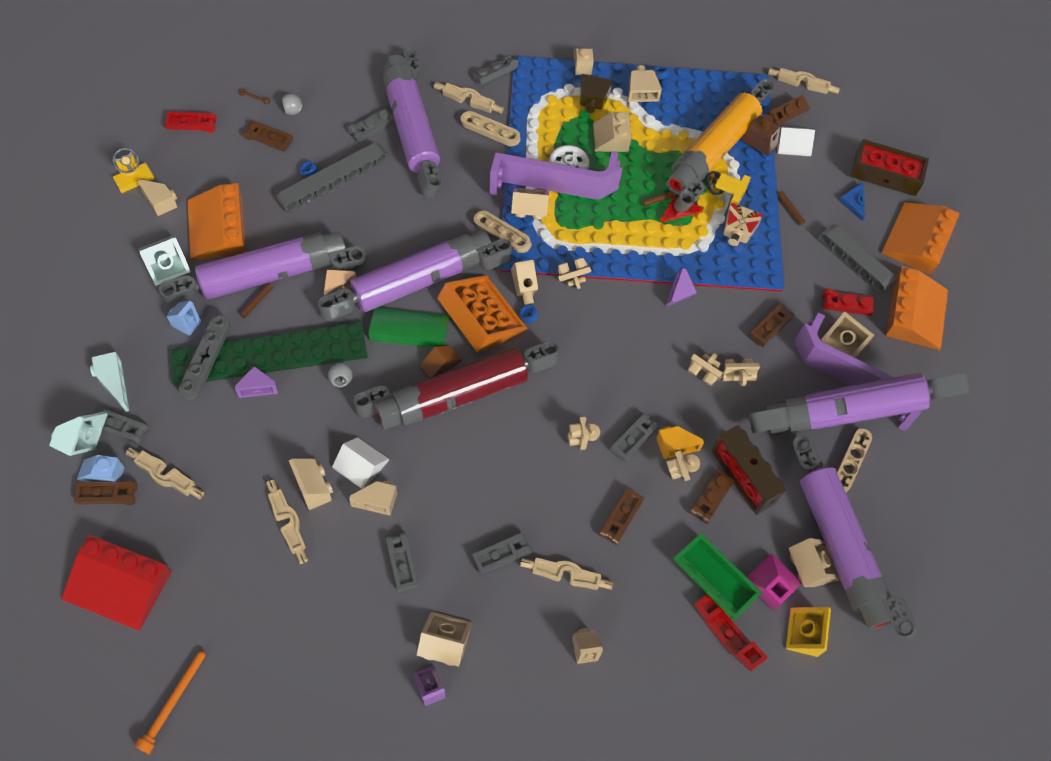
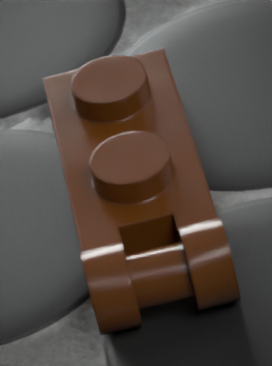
M801 95L767 112V115H771L773 122L780 125L810 110L804 96Z
M251 121L248 125L249 128L245 129L242 133L243 137L247 140L252 139L284 152L293 141L292 135L256 121Z
M780 303L750 332L749 337L764 347L792 320L795 314L785 310V307Z
M717 470L690 514L694 517L697 515L703 519L702 522L708 524L735 480ZM701 506H703L704 508H706V509L708 510V512H705L704 510H702V509H701Z
M131 481L77 482L74 502L76 504L134 505L136 501L134 492L137 491L138 484ZM126 490V494L120 495V491Z
M626 488L599 536L612 540L611 543L617 546L641 506L644 497ZM613 526L618 529V532L614 533L610 528Z

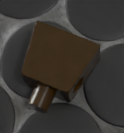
M582 74L580 105L585 106L586 112L593 113L595 109L601 110L604 108L611 93L613 80Z

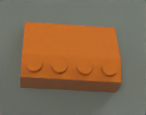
M238 183L219 185L188 200L191 260L233 256L246 252L243 201Z
M904 202L881 253L931 275L942 258L960 213L945 206Z
M902 266L896 274V282L893 284L886 336L940 351L948 289L921 271Z
M487 275L445 283L437 298L477 353L491 350L527 329Z

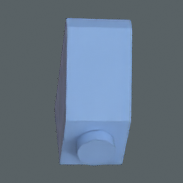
M191 301L179 302L167 315L171 326L188 336L201 323Z
M96 455L83 460L77 479L87 482H120L125 467L116 457Z

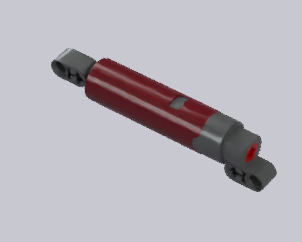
M548 341L528 348L524 352V358L519 350L512 348L391 393L386 386H377L354 396L353 403L356 414L361 418L377 414L384 430L399 424L407 426L526 382L528 380V372H539L558 363L559 347L555 342Z

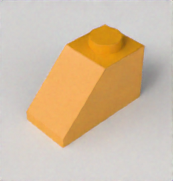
M671 426L663 427L659 430L656 438L663 459L675 457V452L681 451L682 455L700 451L704 444L702 438L679 426L672 428Z

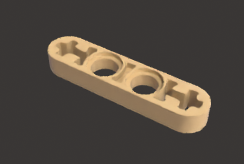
M858 429L855 432L837 469L840 480L846 479L843 483L846 493L851 488L872 441V434L867 429ZM862 435L864 437V441L861 443V445H859L858 443L861 438L860 436ZM857 450L860 453V457H853L850 451ZM844 465L851 466L853 473H847L843 468Z

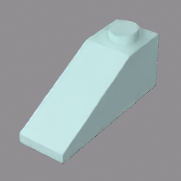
M112 352L92 357L93 365H90L92 376L97 377L99 382L125 412L130 411L122 361L118 354Z

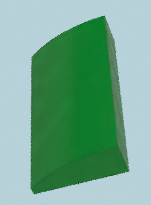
M377 307L372 316L369 339L370 341L429 348L445 346L449 315Z
M702 533L673 558L734 621L762 594Z

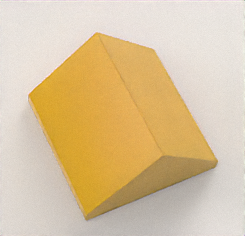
M791 608L786 649L815 657L827 650L831 608Z

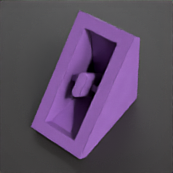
M682 268L676 273L666 302L667 306L690 298L697 293L686 269Z
M253 367L235 385L239 398L278 394L275 381L256 367Z
M434 665L413 673L424 706L445 698V690Z

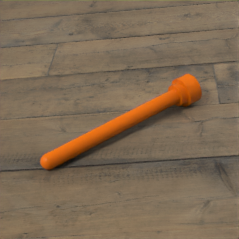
M199 651L147 734H143L141 738L139 737L133 745L134 747L150 755L155 747L153 745L155 736L206 656L204 651Z

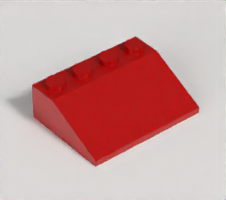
M88 535L77 553L61 600L140 631L172 572L163 563Z

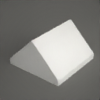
M779 126L778 154L811 156L815 134L814 129Z
M357 437L342 445L332 468L363 489L370 484L389 459Z

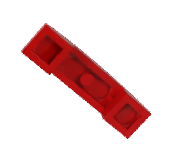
M708 594L694 603L697 611L713 634L748 670L753 671L768 659L754 641L750 642L724 610Z

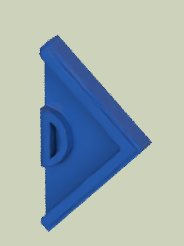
M863 182L839 199L861 221L866 217L864 212L865 196L863 194Z

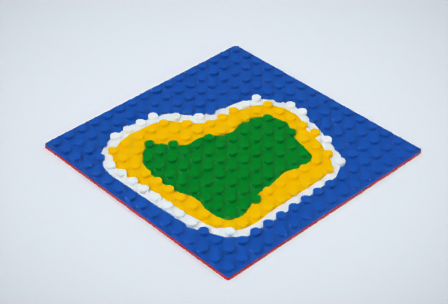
M528 56L514 57L519 65L513 70L509 127L519 131L521 140L518 145L507 147V155L549 162V157L556 148L571 145L582 149L589 158L588 170L604 171L609 166L611 152L595 151L593 123L611 112H629L631 142L628 152H617V160H620L619 167L623 168L617 191L600 200L549 191L547 217H543V219L532 218L533 215L516 217L515 214L511 213L514 188L542 189L505 183L502 220L528 235L532 245L525 253H518L512 249L511 261L500 265V272L511 273V268L515 263L533 260L537 275L558 276V265L567 262L569 270L573 271L577 269L574 260L583 257L587 266H590L591 272L577 276L579 278L585 276V278L673 284L676 273L684 268L687 270L694 286L783 291L784 277L774 150L769 156H766L743 142L742 136L710 171H717L720 174L724 173L739 180H742L744 175L751 177L739 205L759 212L763 216L759 226L747 243L739 242L737 246H732L728 243L729 237L724 236L723 233L728 209L734 195L726 191L717 196L712 195L706 187V177L702 180L705 189L694 203L704 207L702 213L661 222V217L673 198L646 207L642 205V200L670 191L666 183L673 174V163L700 137L701 133L739 93L750 94L762 79H769L768 75L666 67L669 70V76L662 80L658 79L662 89L659 101L628 102L631 71L635 70L639 65L593 62L591 76L611 79L613 83L611 93L604 108L601 110L595 109L593 113H588L585 110V106L580 105L582 75H575L574 60ZM643 65L645 70H653L656 67H660ZM770 94L761 104L762 116L767 115V112L771 110ZM565 152L566 155H567V154L573 155V153H571V152ZM557 156L556 160L561 161L562 157ZM578 157V162H582V159ZM715 174L710 175L709 184L712 183ZM711 186V189L714 192H720L719 188H714L713 186Z

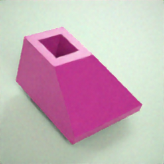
M772 553L747 576L762 592L759 597L773 611L802 584Z

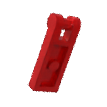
M167 112L165 127L169 130H203L213 133L217 116L213 113Z
M832 289L823 290V309L872 316L874 313L873 297L834 292Z

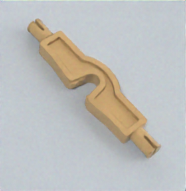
M770 68L768 75L777 77L778 81L793 86H798L801 81H805L806 89L824 94H827L829 91L838 94L840 87L832 86L830 81L816 78L808 72H794L781 68L779 71Z
M435 82L434 89L442 91L443 96L462 103L466 98H471L469 105L472 108L488 113L492 111L500 114L503 113L504 107L496 105L494 100L481 96L474 89L460 88L449 83L443 85Z
M131 447L129 451H126V455L133 458L137 466L150 473L157 484L164 487H173L186 496L192 494L198 499L204 496V492L196 488L194 481L184 476L177 469L174 468L166 475H162L167 466L164 461L151 456L145 451L139 453Z
M270 480L273 488L269 481L266 485L270 491L268 497L272 504L274 516L277 521L290 519V522L281 527L280 531L286 539L292 554L296 553L299 564H303V560L307 562L308 559L304 552L306 546L299 532L300 520L295 510L288 506L281 489L278 490L275 480Z
M522 558L520 567L533 569V574L544 576L554 581H560L563 572L568 571L570 573L569 583L572 586L598 590L599 587L612 590L613 581L601 579V574L582 570L578 565L569 561L555 563L536 558L535 561Z

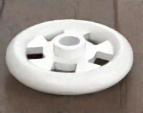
M565 145L558 147L549 157V163L587 170L589 168L587 154L576 146ZM565 152H571V153H573V155H571V154H567V155H566ZM557 156L562 157L561 161L556 160ZM580 157L582 162H578L577 158Z

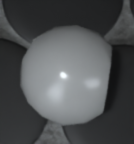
M288 93L282 97L286 114L296 115L301 111L302 101L297 95Z
M343 363L333 365L328 372L330 383L337 387L348 385L353 377L351 368Z

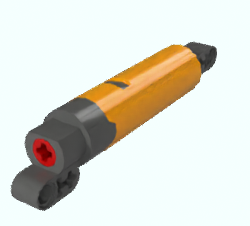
M762 79L750 94L739 93L701 133L700 137L673 163V174L666 185L670 191L679 195L674 202L676 210L684 212L690 209L705 189L702 180L747 132L757 117L762 114L761 104L774 88L771 80Z

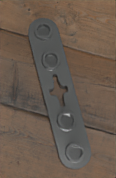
M216 315L210 320L179 386V392L183 399L194 400L200 395L230 330L231 324L227 316ZM208 352L209 358L206 357L203 360L201 356H205Z

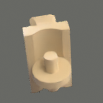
M583 257L574 260L577 269L573 271L569 270L567 262L558 265L559 281L574 277V280L567 282L569 287L576 285L577 289H581L579 283L586 282L585 276L580 278L577 276L591 272L590 266H587Z
M705 353L702 357L703 359L695 354L692 356L688 372L693 376H697L701 369L707 374L702 381L711 387L716 380L720 381L723 374L715 368H719L721 363L716 361L717 354L714 353L710 357Z
M726 359L722 379L723 381H739L740 386H745L747 381L757 380V372L760 365L759 363H753L752 359H744L742 363H735L733 359Z
M580 417L579 423L569 424V433L567 434L569 446L579 445L580 450L586 449L588 440L594 441L599 438V427L595 424L585 426L586 417Z
M681 451L675 452L676 458L666 461L672 479L684 477L685 481L691 480L688 472H695L700 468L699 458L692 454L683 458Z

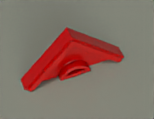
M674 196L663 213L661 222L702 213L704 207L693 204L689 210L679 212L674 207V202L678 197Z

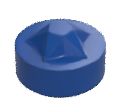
M656 67L653 69L659 80L669 76V70L666 67Z
M307 161L301 165L299 172L304 178H307L317 173L318 168L314 162Z
M529 304L521 308L519 316L524 323L530 324L537 320L539 312L534 305Z

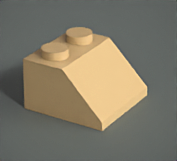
M611 112L593 123L595 151H629L631 142L629 112Z
M514 188L511 213L515 214L516 217H525V215H533L532 218L534 219L547 217L549 191Z
M315 459L289 460L309 510L332 501L330 494L333 493L329 481L325 482L323 476L326 474L322 464L317 465Z
M809 538L789 548L791 553L790 559L796 566L798 579L804 587H817L840 581L824 540Z
M431 611L421 633L417 656L427 660L443 662L449 666L459 667L472 622Z

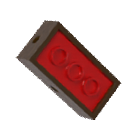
M862 139L856 151L850 177L916 196L924 184L929 158Z
M737 425L718 436L711 452L727 475L735 480L734 485L754 513L758 515L775 505L786 491L784 483L780 478L776 477L771 465L765 462L758 447L749 440L747 432Z

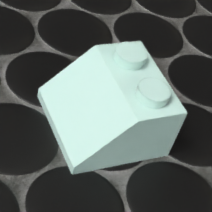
M174 235L138 249L155 286L191 272Z
M100 412L80 416L55 427L49 446L69 456L95 450L108 413Z

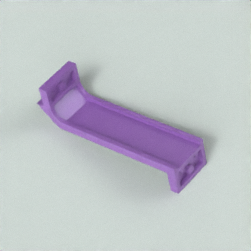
M612 151L608 168L600 172L495 152L490 171V194L497 195L498 188L501 189L502 183L505 182L600 200L618 190L623 168L619 167L618 153Z
M818 313L815 319L811 318L808 324L804 323L794 340L805 365L848 386L893 378V376L823 343L817 334L825 317L823 314ZM921 411L900 414L898 420L901 422L898 428L906 431L918 418Z

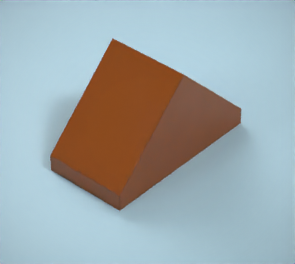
M438 346L432 349L421 363L420 368L428 378L446 372L460 363L462 359L451 346Z

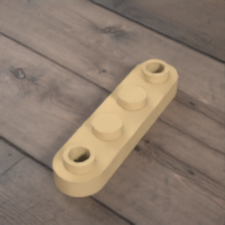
M467 111L461 115L463 127L507 146H516L521 140L519 131L473 111Z
M480 211L474 216L477 228L484 230L497 240L502 238L510 240L512 249L516 252L525 253L531 248L532 243L528 235L488 211Z

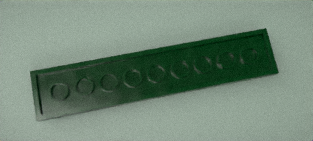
M359 322L226 341L222 345L206 382L243 377L253 367H256L263 373L368 358L363 323ZM198 346L170 349L172 384L174 387L180 386ZM208 352L205 356H201L203 360L206 357L209 358Z

